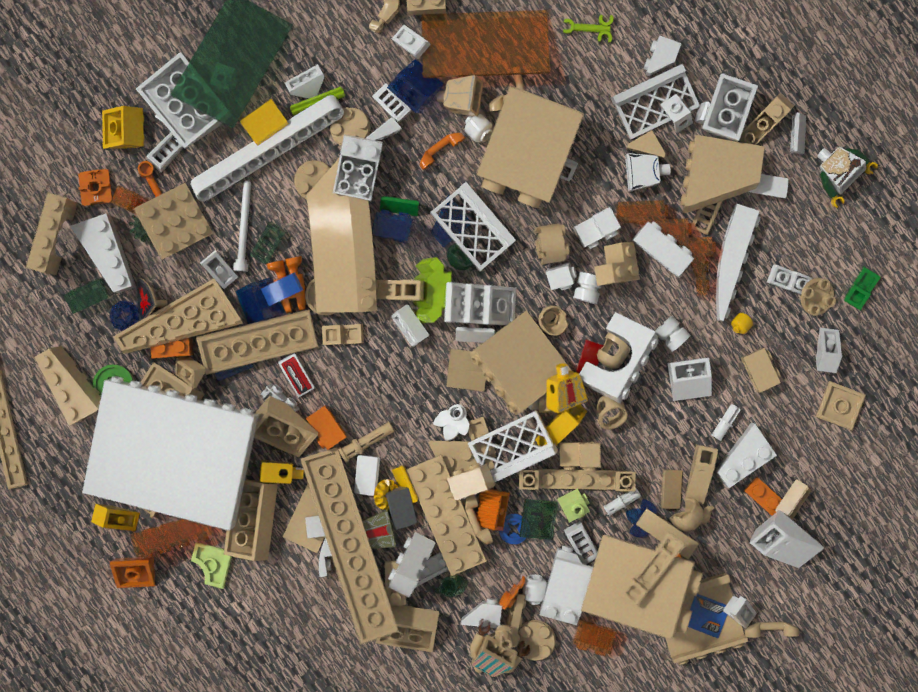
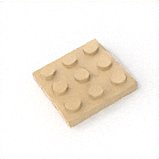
M186 183L134 208L161 260L213 234Z

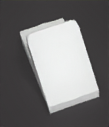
M213 251L200 262L223 289L238 278L216 251Z
M733 596L723 610L744 628L749 626L757 614L750 603L741 596L739 598Z

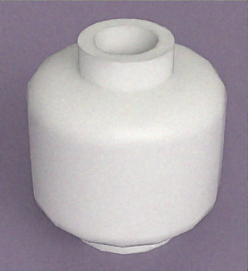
M479 114L478 117L469 116L466 119L465 133L475 142H485L491 137L493 125L484 115Z
M541 575L527 576L522 587L525 600L529 601L532 605L540 604L544 600L547 581Z

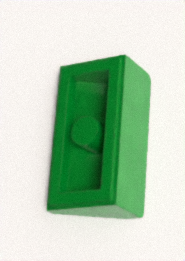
M382 196L380 199V211L417 217L419 202Z

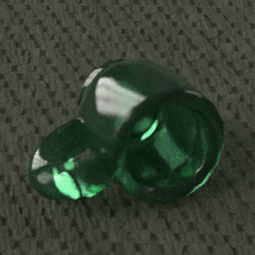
M460 575L447 576L442 579L440 586L436 587L434 592L436 594L442 593L448 598L458 596L466 590L467 580Z

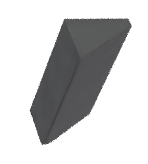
M398 487L386 493L394 529L397 530L416 524L417 519L409 488Z

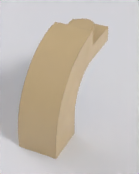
M376 280V298L423 301L424 281Z

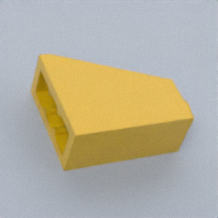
M581 404L559 413L545 427L553 444L556 446L579 425L588 412ZM538 435L535 438L539 446L548 444L544 436Z

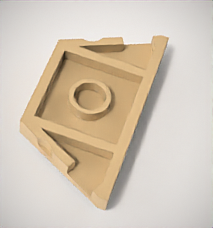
M429 441L435 457L442 454L451 476H453V471L461 468L467 471L470 470L469 466L477 463L468 445L470 441ZM466 497L461 498L463 505H465Z

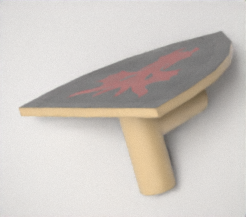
M137 278L136 304L138 317L141 321L148 317L154 308H164L167 306V300H156L153 288L144 279Z

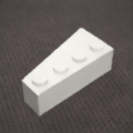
M106 213L70 226L114 293H121L136 287L111 215Z

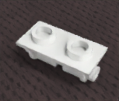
M269 384L261 393L264 400L272 396L288 404L295 412L299 410L297 402L291 397L287 398L283 394L282 388L276 384Z

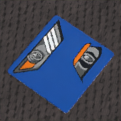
M697 594L690 607L692 614L688 627L719 638L727 614L723 611L726 604Z

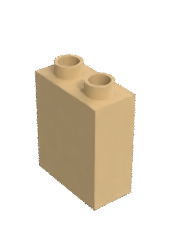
M510 86L477 172L478 176L484 177L481 187L502 195L506 186L518 190L520 194L517 200L535 208L540 207L542 200L550 203L584 113Z
M603 535L581 611L673 639L676 631L686 634L692 611L682 607L686 593L697 596L703 573L693 570L695 566L694 561L676 556L641 602L635 607L620 594L655 549L613 536Z

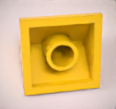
M269 99L240 120L257 146L289 124L272 99Z

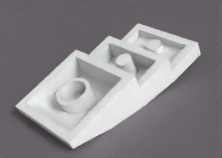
M446 283L445 322L508 325L515 319L516 288Z

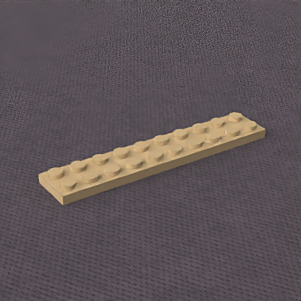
M338 448L301 458L300 461L360 644L398 632Z

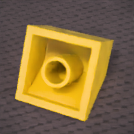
M120 106L102 111L103 149L138 148L144 146L143 108Z

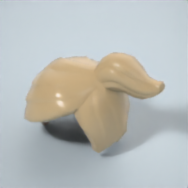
M686 498L685 512L676 513L669 519L677 529L684 532L693 531L700 524H705L710 520L711 511L714 507L707 506L702 509L697 500Z

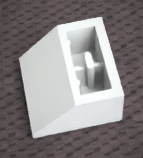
M709 358L668 363L673 401L712 396V375Z

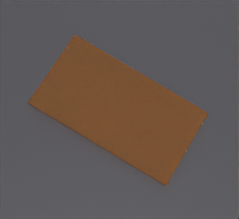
M547 10L422 14V37L431 44L423 53V78L550 74Z

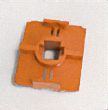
M108 169L78 173L82 206L112 202ZM98 183V191H93L92 184Z

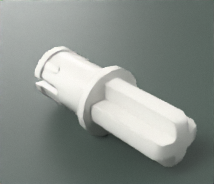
M731 404L722 419L719 418L720 422L711 435L722 441L729 428L733 427L732 423L738 416L740 408Z
M635 487V491H628L621 496L617 495L618 498L603 507L608 515L611 516L622 508L626 509L627 505L640 498L641 495Z

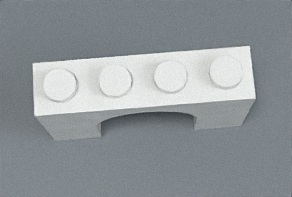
M615 312L606 330L632 347L630 362L626 367L615 372L605 371L586 362L579 375L583 385L621 404L622 400L628 397L630 386L637 381L641 367L647 364L649 360L648 355L651 350L656 348L659 340L655 331Z

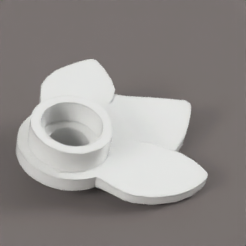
M460 404L451 406L449 410L441 411L433 423L435 426L444 427L443 433L446 441L454 439L458 433L466 436L470 428V423L466 418L467 411ZM456 412H461L458 417L455 416Z

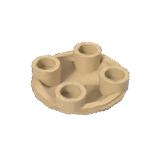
M811 279L802 289L801 305L810 315L824 314L830 307L836 304L834 289L828 279Z

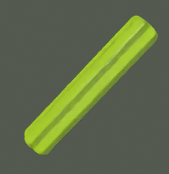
M338 87L291 105L290 110L293 116L327 96L333 95L337 100L345 97L342 87Z

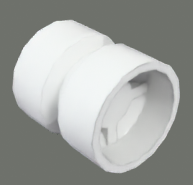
M580 272L577 282L580 287L575 289L573 298L597 304L600 295L597 289H600L602 285L597 286L596 275Z
M670 316L655 332L661 340L665 339V345L673 352L690 337V334L684 327L680 328L679 322L673 316Z

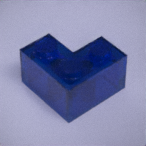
M381 209V212L376 211L372 235L409 244L414 226V220L410 214L399 212V215L394 214L393 216L391 211Z

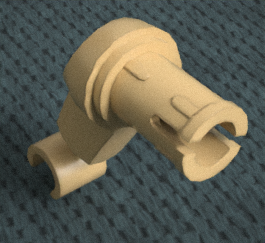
M383 0L384 6L378 14L380 20L379 22L375 20L370 22L369 28L375 33L382 32L383 24L386 23L388 25L398 13L400 0Z
M499 625L494 633L488 635L500 642L499 645L502 650H507V646L509 649L512 647L513 631L509 626Z

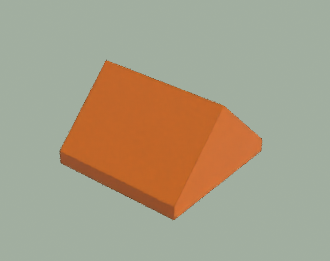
M154 557L116 558L110 561V568L117 588L155 586Z

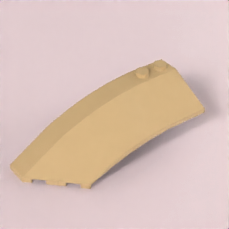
M339 157L332 167L319 179L318 183L306 194L313 255L316 312L377 311L369 202L365 199L333 193Z

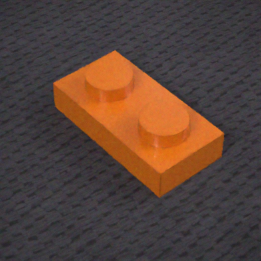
M755 477L744 489V492L771 516L776 513L775 510L782 499L758 477Z

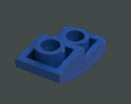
M295 273L261 289L268 306L303 290Z

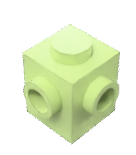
M578 488L557 499L569 523L584 517L585 514L590 512L587 507L590 503L585 493L581 495Z

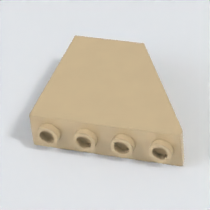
M696 135L694 141H690L688 148L691 157L687 159L685 170L689 171L688 176L684 177L683 182L686 192L682 194L680 205H683L682 213H688L756 189L760 183L765 146Z

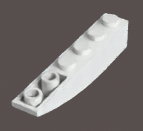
M740 204L734 206L723 239L716 278L718 321H724V318L727 319L730 314L731 308L728 306L730 300L735 298L737 290L734 288L736 282H740L743 273L740 269L742 263L745 264L748 259L749 253H746L748 245L751 246L755 235L752 233L754 227H758L761 218L758 216V210Z

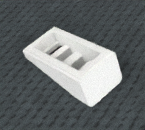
M386 83L372 96L398 124L412 112V109ZM387 90L389 93L381 100L379 97ZM393 96L394 99L386 105L384 102ZM398 101L399 104L393 110H390L389 108ZM403 107L404 109L396 116L394 113Z
M391 117L366 137V139L380 141L399 133L402 128Z
M171 132L146 156L147 161L159 172H162L184 148L176 139L174 140L179 144L177 147L170 141L172 137H175ZM166 144L173 149L172 152L165 147ZM161 150L168 155L166 158L160 153ZM156 155L162 160L161 163L155 159Z
M581 521L564 530L582 564L586 565L596 559L598 552ZM582 537L586 538L577 544L574 542ZM587 543L590 545V546H588V547L582 549L581 551H579V549H578V548L584 546V545L587 544ZM592 550L594 555L584 560L582 554Z

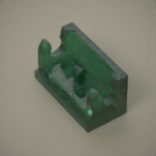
M101 277L66 292L63 296L72 314L107 299L108 292Z

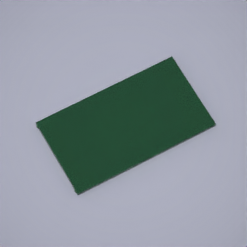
M226 0L177 82L171 96L234 129L293 24L248 0Z

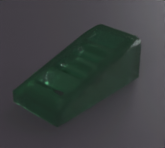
M272 221L269 222L250 256L266 265L287 231ZM270 229L279 234V236L277 237L270 233ZM265 237H270L271 239L275 240V243L273 244L272 242L265 239ZM262 242L271 247V250H268L265 247H263L261 245ZM258 249L268 254L267 257L257 252Z

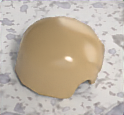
M550 305L545 307L538 317L539 326L546 334L558 336L564 333L569 325L566 318L567 314L559 306Z

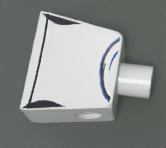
M630 153L625 156L628 192L659 185L660 176L670 175V164H659L658 156Z

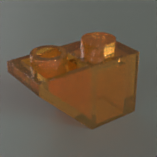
M118 185L111 203L135 213L134 208L143 204V200H141L143 196Z

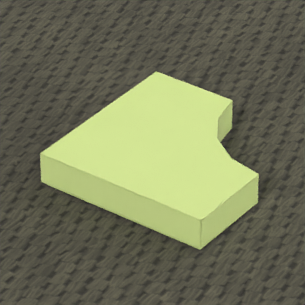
M196 542L191 561L197 563L203 569L206 585L224 589L232 556L224 555L223 548Z

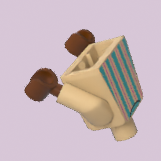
M483 619L479 621V632L475 634L470 645V655L473 658L471 664L474 666L475 671L478 673L484 672L492 677L513 672L522 661L521 657L530 654V646L528 645L524 648L525 642L521 641L518 644V653L511 648L509 649L508 646L507 650H502L499 641L488 635L484 636L485 633L490 631V622L488 626L483 627Z

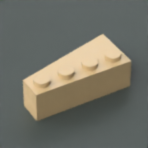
M62 346L50 348L35 356L69 426L98 413L101 401L99 391L90 385L86 375L77 369V364Z

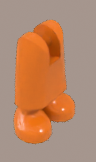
M302 256L285 259L289 274L295 273L303 288L302 291L281 300L287 314L292 313L291 298H296L299 311L306 308L303 274H298V266L303 261ZM284 260L266 264L267 269L274 271L278 279L273 280L274 282L286 277Z

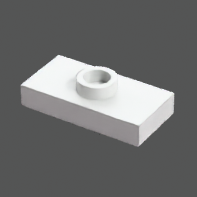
M403 25L392 38L396 44L417 59L431 45L406 25Z

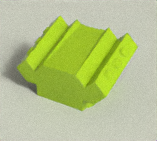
M437 257L422 259L415 266L421 273L414 280L424 281L423 301H413L419 308L414 314L421 323H434L441 316L442 311H445L446 283L452 282V272L444 271V265Z

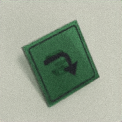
M525 499L519 537L553 540L558 502Z

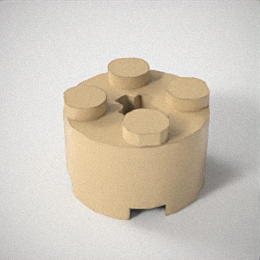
M557 223L535 227L534 233H538L535 245L538 259L542 258L541 265L565 261V258L569 255L568 243H564L563 236L566 235L564 225Z

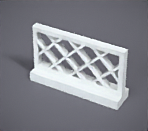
M683 64L611 97L630 139L671 121L668 115L663 114V109H661V112L651 109L654 99L665 102L669 99L671 90L680 93L681 100L684 95L691 97L694 105L688 107L689 111L700 107ZM682 77L685 83L683 91L673 88L675 80ZM659 87L669 89L665 99L655 96ZM643 95L652 97L648 108L638 104L640 97ZM626 103L634 105L631 116L624 114L620 106ZM637 107L647 110L643 121L633 117ZM649 111L659 115L657 123L651 124L646 122ZM632 120L642 123L640 130L634 134L630 129Z
M467 182L430 212L479 271L516 241ZM458 194L464 200L463 207L452 206L453 198ZM441 208L449 209V219H441L436 212ZM452 209L463 210L462 221L451 220ZM465 211H473L476 214V222L465 221ZM451 223L462 224L461 234H454L451 231ZM464 225H475V235H465ZM478 225L486 226L489 229L488 236H477ZM464 237L474 238V249L466 248L463 245ZM477 239H488L487 250L476 249ZM498 240L503 247L498 251L490 250V241ZM476 252L487 253V259L482 265L476 260Z
M537 410L468 443L477 463H480L481 466L484 465L486 458L496 462L494 469L490 470L494 482L558 452ZM533 416L538 423L536 430L525 426L527 419ZM510 427L522 428L519 438L508 434ZM524 429L534 433L531 443L521 439ZM499 434L504 436L502 446L491 442L493 435ZM537 434L544 436L548 444L544 446L534 444ZM507 438L517 441L514 451L504 447ZM478 442L487 444L485 454L477 452L474 444ZM520 442L530 446L527 454L517 452ZM490 446L500 449L497 459L487 455ZM503 450L513 454L511 461L505 462L500 460Z

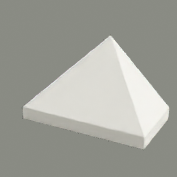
M316 65L286 81L285 85L291 95L312 98L318 95L325 76L319 65Z

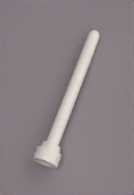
M249 180L244 181L238 259H235V263H233V271L248 272L249 266L247 260H245L251 182Z

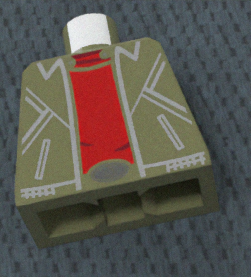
M384 510L362 520L371 549L396 547L397 543L389 510Z

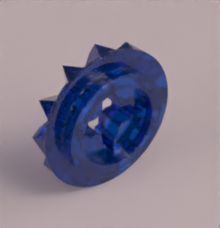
M118 301L109 312V321L114 328L120 331H124L139 321V311L130 301ZM121 311H123L124 313H130L128 314V316L125 317V321L124 319H117L120 315H122Z

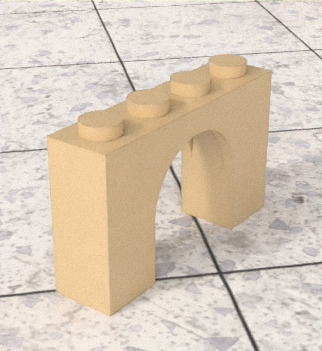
M47 194L26 268L57 275L62 258L56 256L55 253L58 233L65 220L73 221L78 202L55 194Z

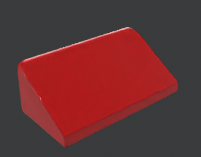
M585 340L575 373L580 374L586 362L598 366L597 352L604 345Z

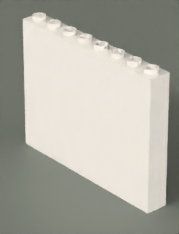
M112 376V378L105 380L82 493L226 530L234 528L258 414H254L253 410L242 408V410L234 409L235 406L231 404L218 405L216 401L211 399H204L202 401L198 400L197 396L186 394V396L179 395L178 391L174 390L161 391L158 386L149 385V387H145L138 381L125 382L123 381L124 378Z

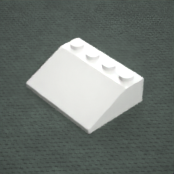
M181 52L136 88L184 149L218 128L232 116L231 112Z

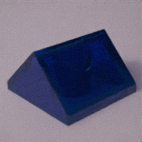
M271 277L250 283L235 291L248 324L268 320L285 313L280 301L268 306L261 291L262 288L273 283Z

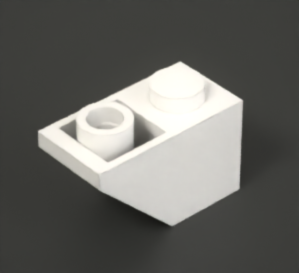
M659 36L657 41L653 40L650 48L653 54L651 59L647 58L643 68L647 70L645 75H653L673 65L681 43Z

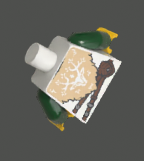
M838 147L833 153H830L824 148L817 156L823 161L820 166L822 186L829 198H832V206L838 208L836 205L837 199H840L842 204L845 202L844 198L837 196L838 193L841 195L864 171L867 174H874L870 170L871 165L875 169L878 168L877 163H870L869 158L858 149Z

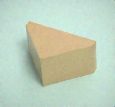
M652 130L630 142L626 150L645 155H655L659 159L665 158V152Z

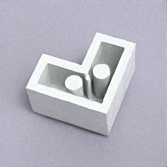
M611 207L592 216V218L574 226L573 229L583 248L588 246L589 249H592L599 245L598 241L604 237L606 240H609L618 234L617 231L621 227Z

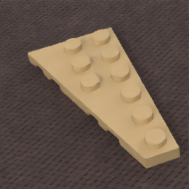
M212 279L113 337L122 352L126 354L240 325L243 322L216 280Z

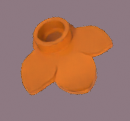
M522 576L521 581L517 585L513 584L509 592L505 591L499 601L502 609L511 608L515 601V595L525 584V576Z

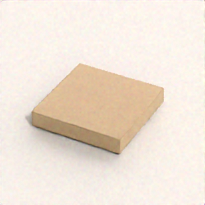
M829 381L816 417L853 431L866 395Z

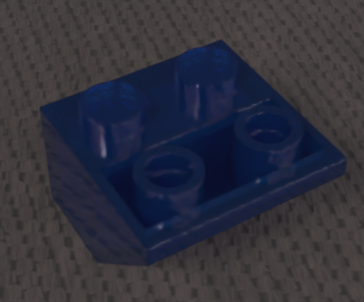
M415 59L397 74L387 88L412 111L421 113L444 86V83Z

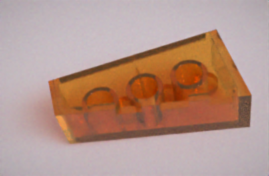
M181 518L178 521H171L159 527H151L139 533H131L130 538L136 557H141V560L153 557L152 553L157 551L163 554L172 551L171 547L178 545L179 548L190 545L189 541L196 539L198 542L208 540V536L212 535L210 525Z

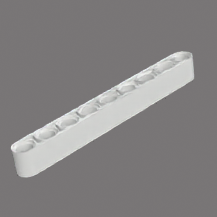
M330 95L321 99L287 120L289 123L287 126L257 146L253 141L192 179L190 185L199 201L211 199L339 120L344 115V110L337 98Z

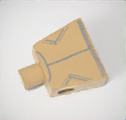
M476 75L448 80L446 91L437 92V101L444 102V107L452 113L478 117L483 81Z

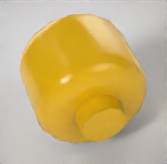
M739 313L732 320L731 325L734 332L746 334L752 328L753 321L747 314Z

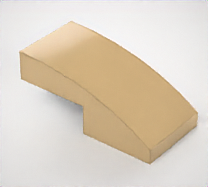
M363 324L322 326L323 345L364 343Z

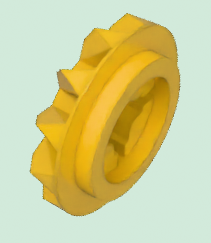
M384 479L375 488L374 501L376 506L382 510H389L387 498L383 496L398 488V485L394 484L393 480Z

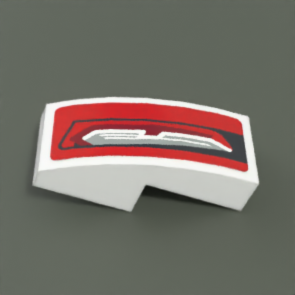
M295 353L278 362L298 398L315 388Z

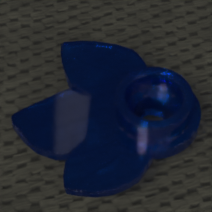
M646 499L642 500L640 509L634 508L626 511L627 519L633 524L629 533L635 537H644L648 534V532L636 525L646 508L657 515L655 505Z

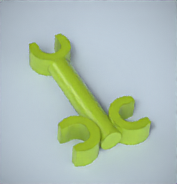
M600 14V25L574 23L571 19H564V23L570 24L571 28L568 30L563 29V33L570 34L573 31L600 32L597 37L598 42H601V37L606 35L608 43H611L610 25L613 22V15H610L609 22H604L602 19L603 15Z

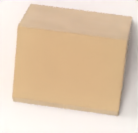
M451 349L446 387L476 391L485 390L486 379L480 367L472 362L471 355L469 354L472 351Z

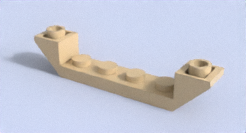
M523 469L519 471V489L539 490V488H578L635 491L636 472L584 471L577 469Z

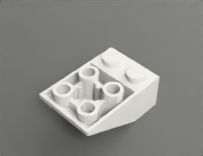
M344 134L333 193L371 201L382 148L381 141Z
M781 510L777 511L760 525L749 542L763 555L800 568L824 549L821 544Z

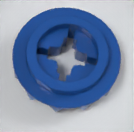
M519 514L507 515L503 531L499 530L500 537L509 544L523 542L527 538L524 535L529 534L527 520L525 522V518ZM508 523L513 526L520 523L517 528L520 535L515 532L508 535L510 531Z

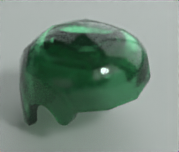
M463 242V245L466 248L471 249V247H469L466 243ZM456 243L448 248L446 257L453 268L465 271L473 265Z

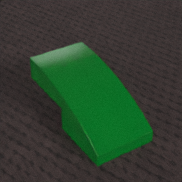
M863 266L847 292L844 301L861 310L881 276Z

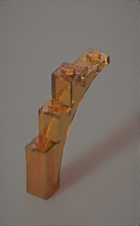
M664 200L617 202L618 223L645 225L647 222L651 224L654 221L662 228L660 232L665 236L670 234L677 240L676 245L680 248L685 246L692 252L691 257L694 259L690 264L696 276V296L707 295V291L710 289L709 280H706L709 263L705 261V257H712L713 253L716 252L715 241H712V237L689 238V235L692 234V225L688 223V218L665 219V216H668V206L664 205Z

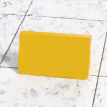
M405 465L392 469L398 487L409 488L412 502H417L418 497L406 472Z

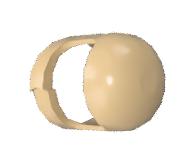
M607 333L605 344L598 350L597 358L606 367L616 369L623 364L631 349L623 340L611 333ZM615 342L618 344L619 349L614 356H611L607 353Z
M604 395L599 398L596 408L599 414L598 423L600 427L612 430L621 426L628 416L623 401L620 404ZM615 408L620 409L614 417H607L609 424L603 423V417L608 411Z

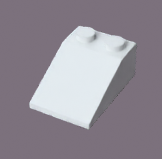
M556 557L547 583L544 600L541 602L540 615L577 625L593 567Z

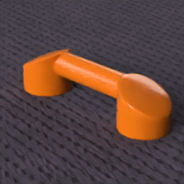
M462 133L446 135L425 151L419 166L422 170L428 168V165L435 162L432 157L435 153L449 143L455 147L459 144L458 142H462L465 139V136Z
M142 161L138 165V173L142 178H146L155 197H157L162 192L152 175L153 165L149 161Z

